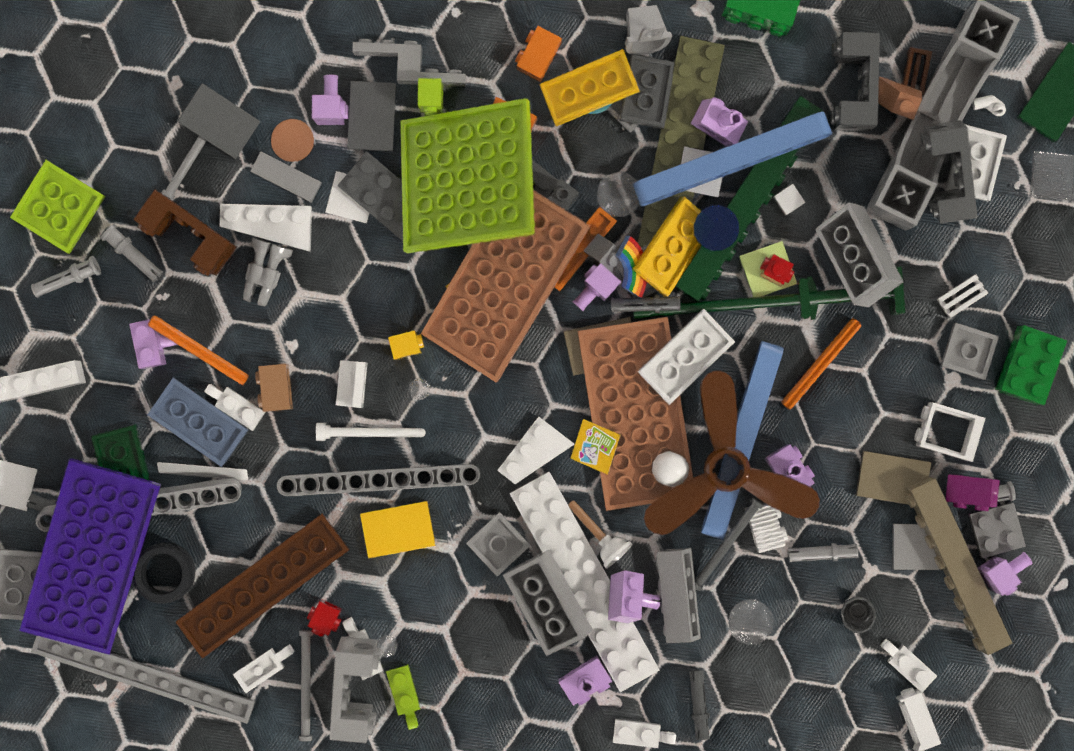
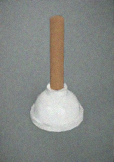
M571 501L568 504L571 511L600 541L599 545L602 547L600 555L604 562L603 566L606 569L619 560L633 545L630 541L627 542L623 538H611L609 534L606 535L575 501Z

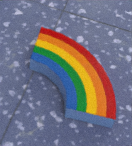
M625 236L615 255L621 261L624 268V279L621 287L634 296L642 298L647 282L633 268L643 254V251L631 236Z

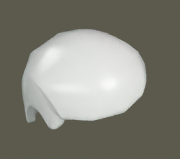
M666 451L659 454L653 461L652 473L659 483L668 487H675L682 484L688 477L689 465L683 456Z

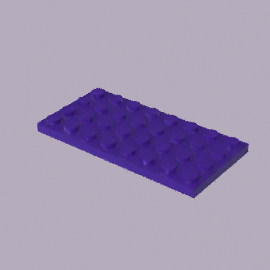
M72 458L69 459L19 631L110 655L161 486L160 483Z

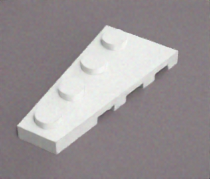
M220 204V227L311 252V206Z

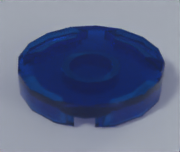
M721 205L709 206L703 209L696 217L693 225L694 236L697 242L704 248L711 251H722L736 241L739 234L738 219L729 208Z

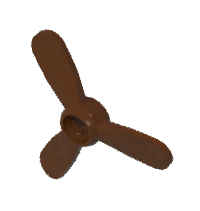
M712 371L706 374L701 380L700 394L703 416L714 450L704 462L703 474L674 487L647 508L644 520L649 531L657 535L671 533L692 517L717 490L732 492L741 487L769 506L796 518L805 519L814 515L819 508L820 499L817 492L811 486L782 474L750 468L748 458L742 451L735 448L737 405L733 380L727 373L722 371ZM726 453L728 457L735 459L738 465L742 467L737 477L728 485L725 481L720 480L715 473H712V468H715L716 462Z

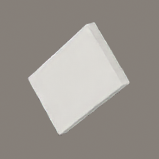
M966 125L968 127L975 199L989 202L1007 135ZM951 164L945 191L958 189V187H955L953 174L957 173L955 164Z

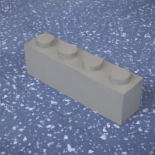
M691 548L657 552L656 566L659 569L660 579L658 587L662 597L661 612L664 616L663 633L666 637V643L693 642L701 639Z

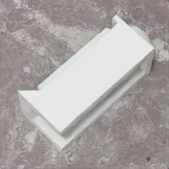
M914 688L901 691V695L897 696L896 699L900 701L899 706L912 740L915 742L913 750L924 751L941 744L922 692L918 689L914 690Z

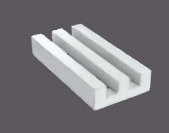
M973 275L939 297L937 301L948 318H951L987 295L988 292L983 288V284L978 280V276ZM974 282L975 286L945 304L944 300ZM976 290H979V294L972 297L971 299H969L959 307L955 308L954 310H949L951 306L955 305L956 303H958L968 295L972 294Z

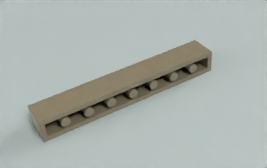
M928 477L906 488L905 490L908 494L905 496L909 506L911 508L914 507L917 516H915L917 524L921 529L924 528L927 534L925 541L930 549L933 548L937 555L934 557L938 568L940 570L943 569L946 575L944 582L949 590H953L955 598H953L954 603L959 611L962 610L965 616L963 622L968 631H972L975 637L972 639L975 648L986 655H990L1012 644L936 478Z

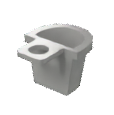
M657 5L628 8L626 13L628 36L625 41L626 52L629 54L646 55L657 52L669 44L672 34L667 32Z

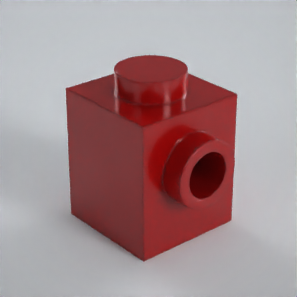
M773 254L769 258L765 257L760 269L763 271L760 276L778 286H782L785 282L789 283L795 271L791 269L794 264Z
M321 599L316 608H311L307 617L310 620L308 627L312 628L311 632L321 637H324V635L329 636L332 631L336 632L341 623V619L338 617L342 608Z

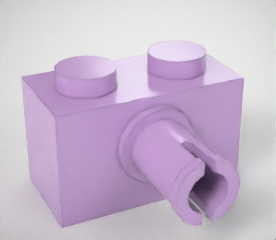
M324 75V95H312V119L317 125H344V119H348L349 111L346 101H343L341 96L338 95V76Z
M718 98L702 100L691 124L724 146L738 143L748 121L743 118L739 111L725 107V103Z
M601 263L598 267L593 265L584 276L587 278L584 282L586 288L572 302L584 311L596 296L605 301L619 286L621 281Z
M149 320L129 324L139 369L166 365L163 348L178 345L149 327Z
M787 444L765 458L773 473L785 475L809 486L814 484L812 478L815 476L808 465L804 467L800 460L802 455L796 446L792 447L791 444Z
M1023 552L1009 563L1006 559L993 556L977 568L992 592L1008 596L1018 589L1017 585L1022 583L1016 574L1032 565V561Z
M624 570L611 575L608 620L631 623L641 620L642 606L653 609L659 608L660 602L655 601L660 600L659 595L643 593L644 574Z
M597 655L558 679L559 684L573 706L577 703L579 706L591 699V694L596 691L602 693L610 687L609 683L612 682L611 677Z

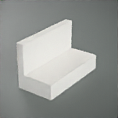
M340 360L336 405L363 408L367 374L366 362Z

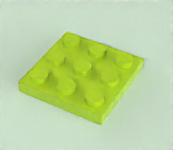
M45 160L10 218L70 254L106 196L48 160Z

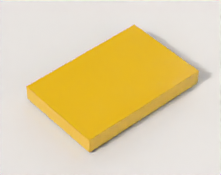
M428 501L360 513L368 558L436 546Z

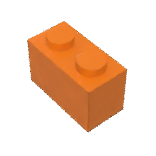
M537 26L535 31L531 30L525 41L528 45L525 51L520 50L515 62L518 63V71L541 82L562 43V38Z

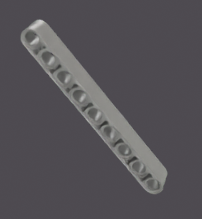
M474 464L296 474L280 478L277 482V490L283 496L463 486L475 484L480 478V470ZM467 468H472L476 471V478L472 481L464 478L463 474ZM448 469L452 471L454 476L451 482L442 480L441 473L443 470ZM421 471H427L431 476L430 481L426 484L419 481L418 476ZM399 472H404L408 477L405 485H400L396 481V475ZM376 474H382L385 477L383 486L374 484L373 477ZM354 475L362 478V485L359 488L351 484V478ZM332 476L338 478L340 482L337 489H332L328 485V480ZM308 478L315 479L317 487L313 491L307 489L305 485ZM286 479L294 483V489L291 492H287L283 488V482Z
M224 478L160 488L157 498L165 497L169 503L161 505L156 499L152 515L233 503L240 498L242 485L236 478ZM233 486L237 489V492L235 494H228L225 488ZM204 490H211L214 492V496L206 498L202 492ZM187 493L192 499L187 502L182 501L179 495ZM56 505L46 506L39 512L36 518V525L41 531H49L51 523L45 522L42 516L50 515L53 517Z

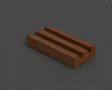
M910 47L901 84L906 86L908 84L913 54L916 53L910 87L915 89L921 57L926 55L919 90L922 91L923 96L932 51Z

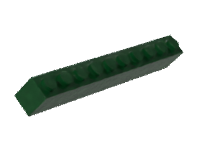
M800 96L780 127L823 112V110ZM798 149L753 166L674 288L695 302H698L700 298L704 300L711 290L708 287L712 280L717 281L724 271L720 268L724 261L729 262L736 252L733 249L737 242L742 243L747 236L748 231L745 229L749 223L754 225L761 214L758 212L762 204L767 205L773 194L770 191L774 185L779 187L786 175L783 172L787 166L791 168L797 160L798 156L795 153Z

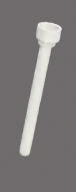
M316 423V441H326L330 437H424L426 434L422 428H335L326 425V423Z

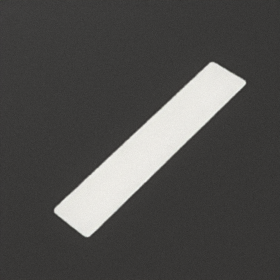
M157 463L159 473L248 480L246 469Z

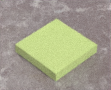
M782 241L739 256L753 297H761L797 284L794 274L790 282H785L782 286H778L760 276L763 271L760 269V266L765 257L769 258L775 254L789 261Z

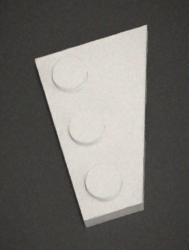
M538 417L497 471L516 484L573 446L574 443Z

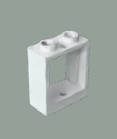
M928 402V405L924 406L921 412L923 422L921 428L918 427L914 440L917 442L915 446L973 462L985 418ZM934 411L970 421L961 453L926 443Z

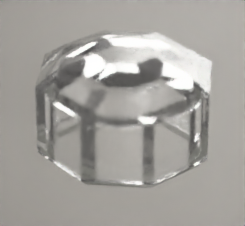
M416 378L409 384V394L414 399L424 400L430 395L431 386L426 379Z
M387 634L378 638L377 648H381V656L387 658L395 654L398 644L394 637Z

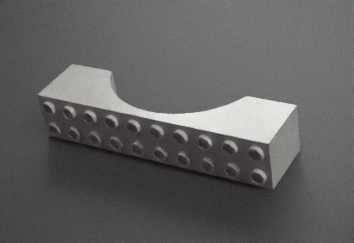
M976 0L966 9L922 96V101L914 120H910L866 208L867 212L905 231L917 226L937 186L939 172L946 154L932 156L930 150H925V146H922L921 133L924 132V126L963 120L980 88L999 62L1020 18L984 0Z

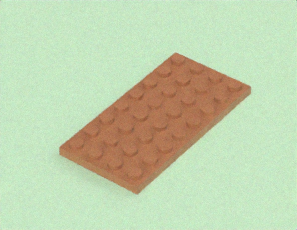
M534 190L535 234L472 244L421 333L494 382H498L590 228L589 224Z
M668 317L578 331L592 423L620 434L608 475L600 472L606 511L652 504L674 488L659 483L652 473L653 461L659 454L671 451L683 456L689 465L688 477L684 482L693 478L680 395L668 405L637 372L671 340Z

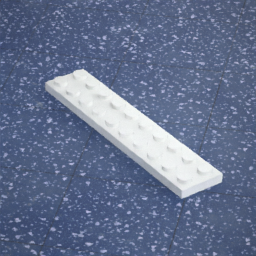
M547 472L511 492L510 495L542 553L550 550L593 629L588 636L618 690L622 692L660 671L633 622L623 623L608 620L610 580L551 473Z

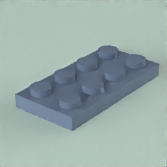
M176 378L170 381L147 414L221 467L225 465L249 430Z

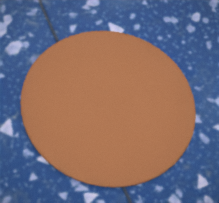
M288 119L279 123L271 136V145L276 155L289 162L300 161L307 157L314 144V136L310 127L297 119Z

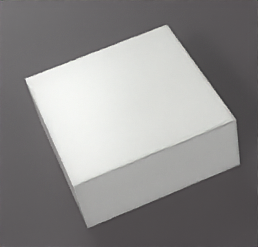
M793 184L773 197L785 216L805 203Z

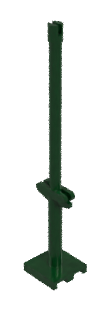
M896 267L903 280L902 267ZM810 276L807 279L801 278L798 281L799 294L680 303V311H660V313H655V311L634 312V319L699 313L702 309H705L707 312L800 305L801 318L808 319L810 317V320H815L819 304L852 301L846 289L817 291L814 280ZM901 283L881 298L889 299L890 315L905 313L903 283Z

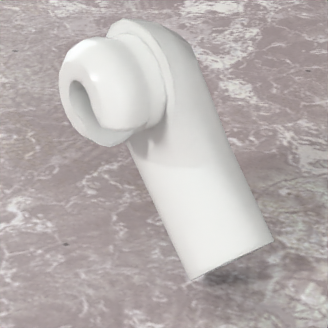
M993 95L975 98L972 102L974 110L986 108L996 116H1002L1006 112L1005 104Z

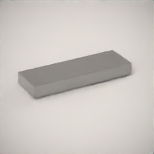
M263 152L259 153L251 169L252 173L311 203L322 182Z

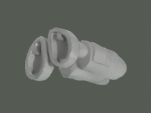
M253 237L251 245L254 248L255 257L254 263L248 264L245 274L246 283L243 300L251 302L257 286L262 288L258 298V305L265 307L273 289L277 286L281 274L276 270L277 266L283 258L291 257L293 250L272 244L269 261L265 268L263 263L271 243Z

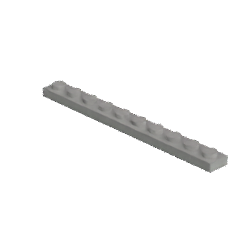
M36 636L31 653L246 724L249 722L255 700L113 653L108 655L41 636Z

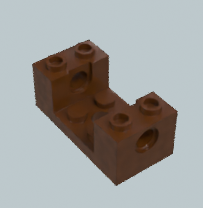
M157 190L153 191L133 219L139 223L137 228L152 237L155 234L162 237L173 220L186 228L189 225L193 227L191 232L203 239V242L190 260L195 263L193 267L207 276L210 274L217 276L237 248L236 245Z

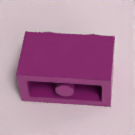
M948 474L946 502H953V507L967 508V504L975 505V510L989 511V507H997L1000 480Z

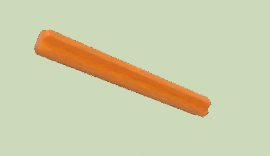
M152 316L149 320V327L239 384L243 385L247 381L248 374L162 319Z
M852 318L781 401L783 406L787 409L794 407L860 329L861 324L859 321Z

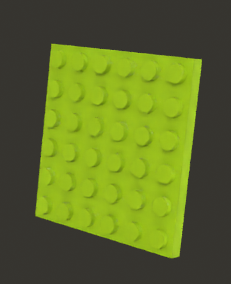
M527 98L400 121L404 252L414 253L535 234L530 101Z

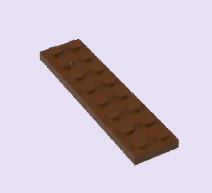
M322 513L177 620L176 624L201 658H204L350 549Z

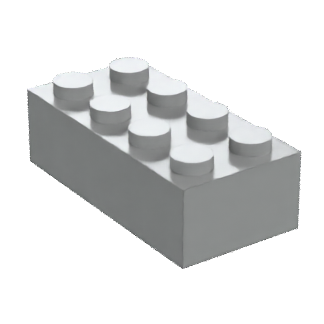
M848 203L815 229L853 305L870 307L903 283L864 206Z
M550 550L511 568L503 575L546 656L585 638L593 630Z

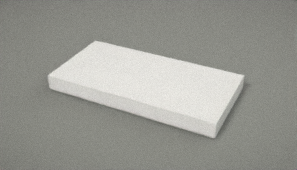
M702 309L637 372L670 405L735 341L705 309Z

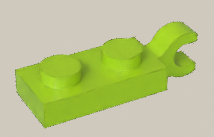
M409 664L387 670L386 673L398 716L405 714L409 730L417 728L419 725L415 711L420 710L421 707Z

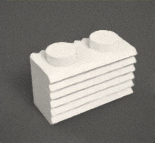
M765 502L763 508H759L749 521L758 553L785 546L784 540H788L785 527H780L778 518L782 517L780 510L769 506Z

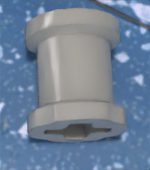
M1011 481L1006 482L1004 485H999L998 502L1016 500L1014 486Z

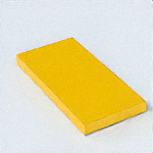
M623 49L539 84L556 127L640 92Z
M680 196L633 270L660 294L668 297L715 226V223L685 196Z

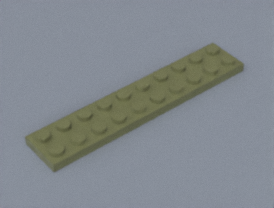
M680 36L665 127L660 131L651 176L681 165L684 147L703 150L706 133L693 126L691 122L702 100L714 98L725 45ZM684 191L646 205L637 242L639 246L643 247L651 242L680 196H685L692 202L694 192Z

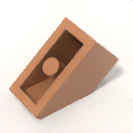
M879 76L878 103L895 114L914 120L922 101V91Z

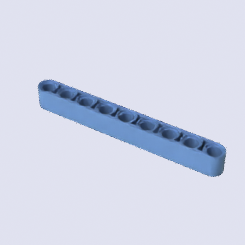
M819 112L641 179L633 184V188L640 206H646L832 135V131L825 113Z
M761 341L737 414L735 448L742 451L748 458V461L784 350L781 346ZM727 453L724 455L718 478L725 481L728 485L737 477L742 467L738 465L735 459L728 457ZM740 489L732 492L717 490L711 496L701 528L702 534L721 540L724 539Z

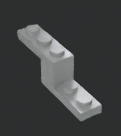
M359 39V42H353L352 51L354 55L398 57V84L418 85V78H441L443 86L466 87V74H462L461 70H448V73H439L438 69H425V72H422V46L417 45L416 41H404V44H395L393 40H381V43H372L370 39Z

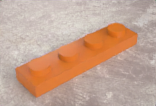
M601 207L587 221L590 228L554 287L559 292L588 258V255L584 252L585 248L597 234L605 237L617 222Z

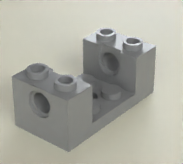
M341 636L335 654L330 740L367 743L368 736L373 735L376 723V713L372 712L373 704L349 702L351 689H348L352 676L372 677L373 669H378L381 648H377L378 640Z

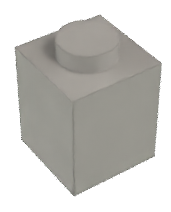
M597 234L584 250L596 264L600 265L601 263L610 272L621 262L615 256L619 249L600 234Z

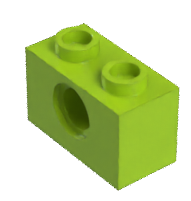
M418 78V107L421 113H425V116L443 113L444 86L441 78Z

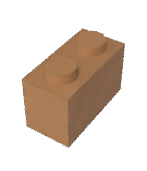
M289 364L258 366L259 371L255 372L256 384L260 385L261 394H258L259 408H263V412L293 409Z

